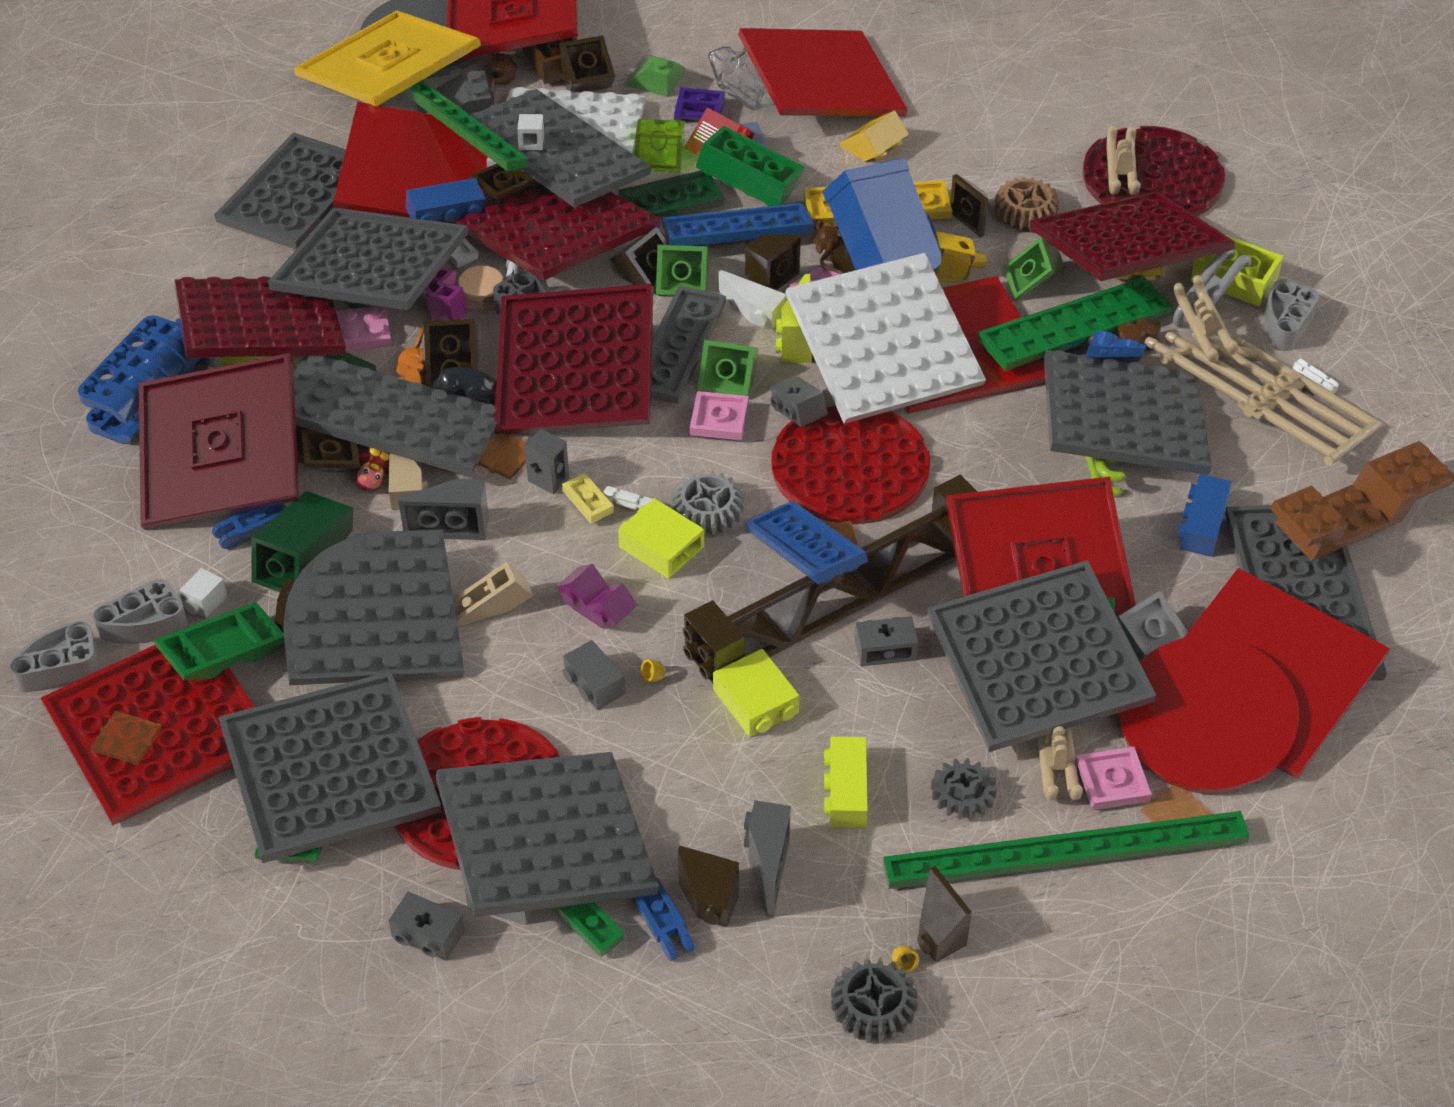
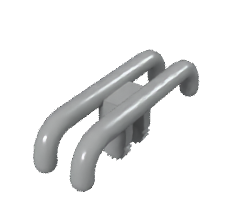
M1230 250L1218 253L1201 274L1207 293L1214 306H1216L1220 297H1223L1226 289L1241 269L1251 266L1252 260L1249 255H1242L1237 258L1221 279L1214 274L1226 258L1231 259L1234 257L1235 251ZM1194 285L1186 294L1190 305L1197 298ZM1178 305L1173 316V324L1176 327H1181L1184 314Z

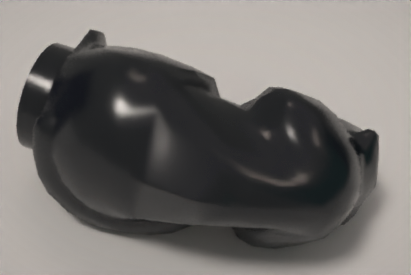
M452 367L444 369L433 383V388L444 390L448 395L465 393L472 400L495 406L497 379L485 372L469 367Z

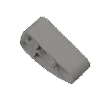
M1279 279L1274 282L1265 310L1264 324L1267 335L1275 348L1288 351L1295 347L1314 319L1320 297L1317 291L1287 279Z
M163 579L150 581L99 606L93 612V618L100 638L114 643L137 644L153 642L157 638L184 629L188 625L182 600L171 585Z
M76 621L59 626L40 635L20 650L9 663V669L17 689L22 692H32L71 684L99 671L98 648L90 624L84 621Z

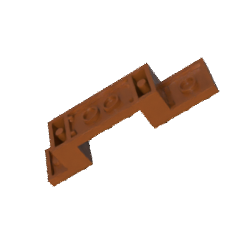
M1417 441L1367 462L1354 483L1348 487L1323 497L1311 485L1275 500L1270 509L1278 517L1275 523L1313 561L1402 522L1417 499L1452 485L1454 474L1421 441Z

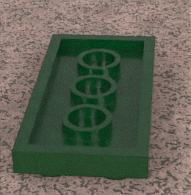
M701 170L618 190L620 197L656 215L660 220L663 217L679 216L724 205V197L713 177Z

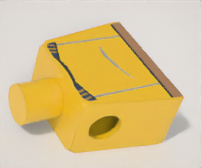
M936 231L935 239L941 252V263L933 271L939 283L967 281L972 268H985L986 254L976 253L972 239Z

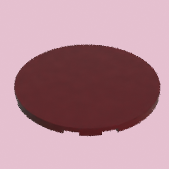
M1140 126L1139 129H1136L1135 158L1137 181L1140 182L1139 193L1136 196L1158 191L1195 216L1205 213L1216 204L1223 191L1225 171L1218 161L1219 157L1209 146L1204 147L1197 142V138L1171 128ZM1127 128L1117 130L1116 150L1118 142L1126 139ZM1107 137L1098 139L1088 149L1083 162L1082 174L1086 188L1100 204L1133 197L1128 191L1127 175L1118 174V180L1121 182L1120 191L1117 195L1110 193Z

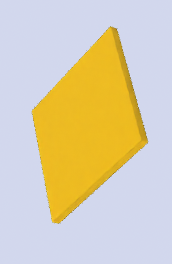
M396 10L293 69L298 77L372 104L373 106H378L480 47L481 43L477 37Z

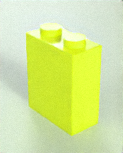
M655 498L647 505L640 507L638 512L628 521H624L618 529L619 548L668 579L704 548V529Z
M763 649L713 672L714 692L749 737L758 733H764L772 726L782 721H788L799 713L800 695Z

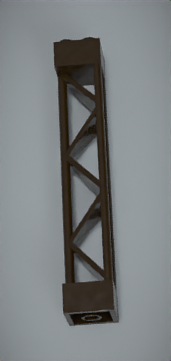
M961 474L934 487L932 512L862 547L861 549L866 552L868 562L860 565L854 571L844 572L835 576L830 582L817 584L808 576H805L729 616H726L714 600L684 614V628L682 631L685 637L683 651L690 661L693 660L699 667L702 677L705 680L709 679L713 684V672L745 657V637L743 635L770 644L762 649L771 657L955 561L956 554L946 496L978 491ZM915 540L945 552L943 555L893 580L912 541ZM827 585L859 597L851 603L805 626L824 586Z

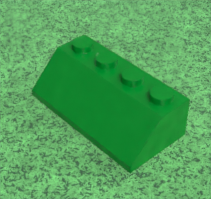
M724 125L702 144L696 168L705 174L723 181L726 185L744 192L747 196L764 202L767 206L783 205L788 200L805 169L804 166Z

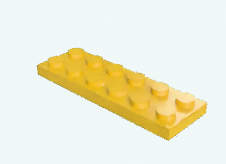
M945 180L913 182L926 216L929 215L931 219L937 220L952 218V208ZM826 187L804 188L806 210L814 226L817 225L819 218H822L824 222L834 220L830 206L826 203L822 193Z

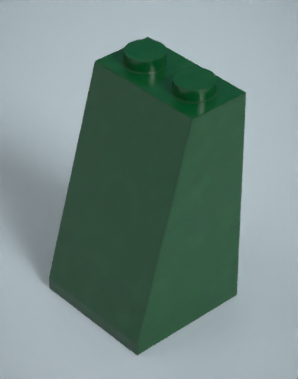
M309 491L303 493L298 501L292 502L251 536V582L280 593L285 579L296 580L302 570L316 556L349 536L353 530V507Z

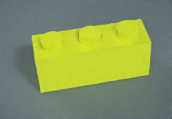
M830 736V748H824V766H829V773L824 772V791H830V797H824V815L830 816V828H866V737Z

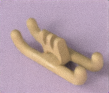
M1200 275L1193 277L1194 288L1199 298L1195 302L1197 316L1188 301L1183 285L1181 283L1175 284L1174 292L1176 299L1207 359L1213 363L1219 358L1218 351L1212 347L1207 337L1214 333L1218 334L1229 354L1237 353L1238 344L1232 340L1211 301L1203 278Z
M1058 726L1053 729L1051 743L1049 741V734L1037 738L1044 795L1050 801L1057 798L1058 787L1054 783L1053 770H1065L1068 795L1071 800L1075 801L1081 798L1083 788L1078 784L1072 729H1064V727Z

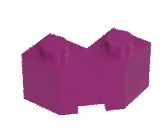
M442 267L423 291L426 307L433 321L460 320L467 314L463 287L457 286L455 270Z
M593 563L578 567L557 585L561 592V597L567 605L601 628L616 626L638 606L623 583L608 586Z

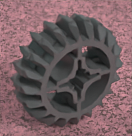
M868 957L864 961V965L859 964L855 960L852 964V969L844 967L842 976H837L834 987L831 989V1009L835 1012L836 1023L843 1022L842 1028L844 1032L853 1029L855 1039L861 1034L865 1035L867 1043L872 1037H877L879 1042L882 1043L885 1035L894 1040L897 1036V1031L904 1033L907 1030V1024H912L914 1013L917 1011L918 1002L916 999L918 993L916 988H913L912 977L905 978L906 972L904 968L895 971L893 961L888 966L883 965L881 957L877 964H872ZM893 1007H897L891 1013L882 1016V1014L886 1011L893 1010Z

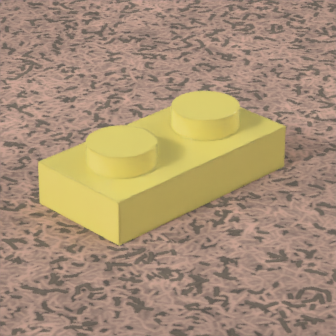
M585 473L562 484L563 492L591 524L614 513V505Z

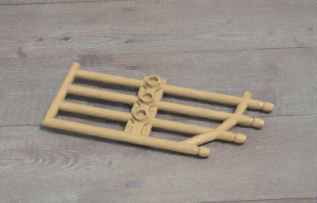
M1169 331L1165 336L1169 342L1179 347L1173 350L1159 343L1154 338L1148 337L1145 340V344L1149 348L1155 349L1157 353L1161 354L1159 360L1162 364L1172 361L1239 402L1237 407L1242 409L1243 414L1248 418L1259 420L1261 417L1265 418L1325 455L1324 462L1328 466L1333 465L1383 426V423L1249 342H1245L1240 337L1234 336L1232 339L1238 344L1237 353L1232 355L1227 352L1223 343H1219L1210 336H1207L1212 347L1218 351V354L1266 382L1263 386L1220 360L1213 363L1210 362L1200 344H1192L1173 332ZM1192 333V337L1198 341L1194 333ZM1192 355L1248 389L1252 394L1247 396L1184 356ZM1246 358L1257 359L1280 374L1274 376ZM1304 387L1366 426L1360 428L1299 390ZM1289 397L1353 436L1348 439L1286 400ZM1275 407L1279 408L1338 444L1339 447L1336 449L1332 448L1272 410Z

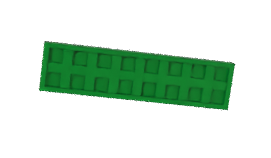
M1145 277L980 331L978 340L999 365L1007 371L1044 358L1046 350L1066 351L1086 344L1095 332L1106 331L1115 334L1119 332L1118 327L1126 322L1132 321L1134 324H1137V320L1141 317H1144L1148 322L1149 320L1153 321L1171 315L1173 306Z

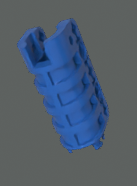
M155 315L142 319L79 386L78 394L81 403L92 408L86 416L88 428L92 433L118 443L130 442L139 432V383L192 373L195 365L200 364L205 359V357L186 358L180 318L176 319V322ZM135 342H143L140 346H131ZM106 374L113 375V377L109 379H100L103 375Z

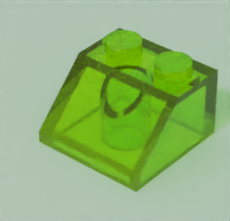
M638 119L634 155L650 165L651 171L680 173L685 145L684 121Z

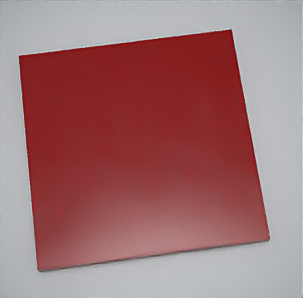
M448 0L446 27L477 37L481 43L480 47L457 60L579 36L578 0Z
M739 29L738 36L781 116H883L894 110L898 116H906L908 110L863 31Z
M357 102L333 207L410 218L406 209L407 190L470 179L471 174L487 168L488 156L481 153L480 150L448 128L432 114ZM454 220V221H451V222H444V223L457 224L456 221H458V220Z
M998 276L942 287L986 379L985 383L978 387L906 406L905 408L909 414L1046 383L1044 358L1005 371L978 340L980 331L1021 318Z
M1110 476L946 496L963 597L1088 560L1106 597L1115 598L1114 613L1116 617L1136 606Z
M1237 568L1184 637L1218 636L1237 640L1261 651L1283 670L1296 693L1299 706V726L1290 754L1277 768L1295 779H1298L1390 651V648L1240 568Z

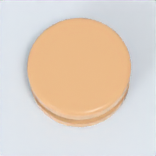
M474 266L465 270L459 276L458 286L463 287L467 308L478 311L495 308L493 288L504 280L500 271L490 266Z

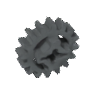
M956 758L952 766L945 762L943 763L942 771L936 769L931 784L932 800H938V809L947 808V816L955 812L958 813L957 816L960 820L963 818V814H968L970 819H974L975 812L984 815L986 807L992 808L997 792L995 787L996 778L990 777L991 770L989 768L980 769L981 762H977L973 766L970 765V760L966 758L964 764H960Z

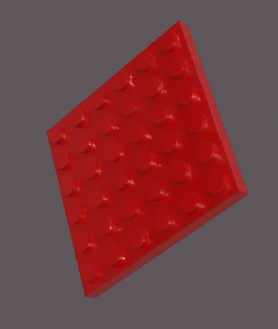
M156 645L40 698L112 826L233 767L219 717L255 707L229 667L214 678L196 681L183 680Z

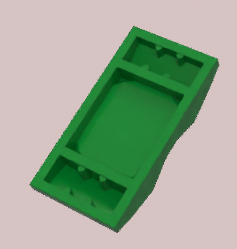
M254 602L155 639V645L183 680L196 681L214 678L229 666L239 662L258 661L284 643V633L259 604Z

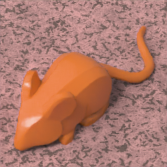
M424 327L420 329L415 345L412 348H406L399 355L396 372L404 380L417 382L421 385L425 384L424 348L419 347L422 342Z

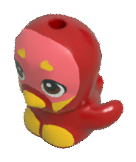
M370 447L367 451L358 453L359 460L364 462L360 465L355 475L357 486L369 492L375 491L381 486L385 471L389 475L390 454Z

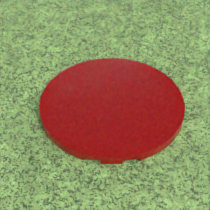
M836 406L826 407V416L802 427L791 420L777 436L772 451L771 468L778 489L789 502L794 501L821 520L840 524H866L893 517L910 507L920 497L929 479L930 454L924 444L922 435L911 423L891 411L844 424Z
M1194 636L1162 645L1140 661L1156 694V700L1153 703L1120 712V727L1123 738H1125L1128 746L1135 747L1140 764L1146 770H1150L1162 778V781L1198 793L1233 792L1241 787L1254 782L1257 784L1275 772L1276 768L1290 754L1299 726L1298 700L1295 690L1283 670L1261 651L1248 644L1229 638Z
M482 717L457 720L458 723L444 728L438 727L417 740L439 798L442 812L395 826L399 836L414 852L437 865L461 870L436 781L437 770L560 757L557 749L549 740L524 724L504 718H499V720H482Z

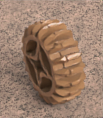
M1023 177L1022 180L1014 178L1012 182L1006 181L1005 185H1001L997 191V195H995V213L998 214V219L1003 220V224H1010L1011 228L1018 227L1020 231L1024 228L1031 232V220L1055 215L1059 212V195L1056 194V189L1051 188L1049 183L1043 184L1042 180L1036 181L1033 177L1031 179Z

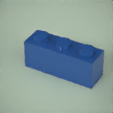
M476 178L407 190L406 209L410 218L451 222L465 218L466 215L471 213H479L484 209L485 197Z
M1199 474L1197 484L1191 483L1188 499L1192 500V503L1186 502L1183 518L1187 519V522L1181 521L1177 536L1182 538L1181 550L1213 557L1232 481Z

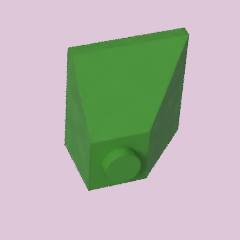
M644 57L626 82V86L668 97L685 73V67L665 58Z
M1042 237L1004 265L1012 294L1016 301L1045 283L1065 267L1059 250Z
M658 245L656 295H674L678 286L706 291L709 248L703 246Z
M704 340L697 391L749 396L756 372L759 348Z

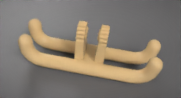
M1111 125L1108 128L1107 161L1109 191L1112 195H1117L1120 191L1121 182L1118 180V174L1127 175L1130 195L1136 196L1139 193L1140 182L1137 181L1135 158L1136 128L1134 126L1128 127L1126 139L1118 142L1117 150V127Z

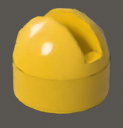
M646 659L642 663L641 676L645 682H657L665 676L666 669L659 660Z
M901 945L892 952L891 959L898 970L904 968L905 972L909 973L919 964V955L910 946ZM903 955L907 960L904 963H902L901 957Z

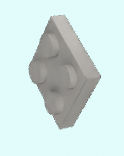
M1158 591L1117 617L1130 645L1141 660L1153 650L1169 642L1182 639L1188 633L1161 591Z

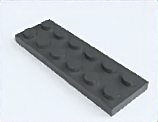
M678 286L652 339L651 398L679 404L702 356L704 340H709L726 304L725 295Z

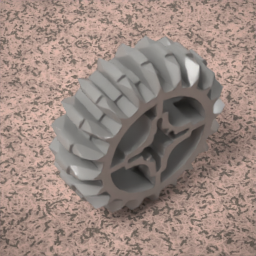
M701 471L699 476L691 473L689 479L683 478L681 484L676 485L672 496V509L702 527L704 534L711 532L714 536L716 531L725 533L727 527L733 529L735 522H740L741 514L744 511V495L739 484L734 483L732 477L725 479L723 473L717 476L713 471L710 474H704Z

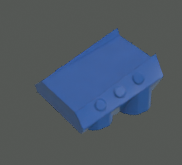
M1099 331L1094 333L1086 355H1088L1087 358H1112L1116 361L1128 363L1139 362L1146 345L1134 340L1118 338L1115 334L1106 331Z

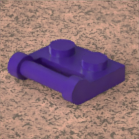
M681 87L675 106L674 121H682V119L700 121L704 114L701 111H705L707 107L722 115L725 91Z

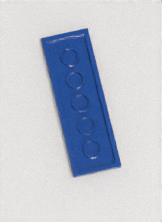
M803 203L662 218V228L669 244L677 246H709L712 243L719 242L730 244L738 240L754 241L761 235L798 234L803 236L806 233L814 232V223Z
M790 501L745 521L748 532L817 584L830 582L835 576L844 572L854 571L860 565L868 562L864 550L794 501Z

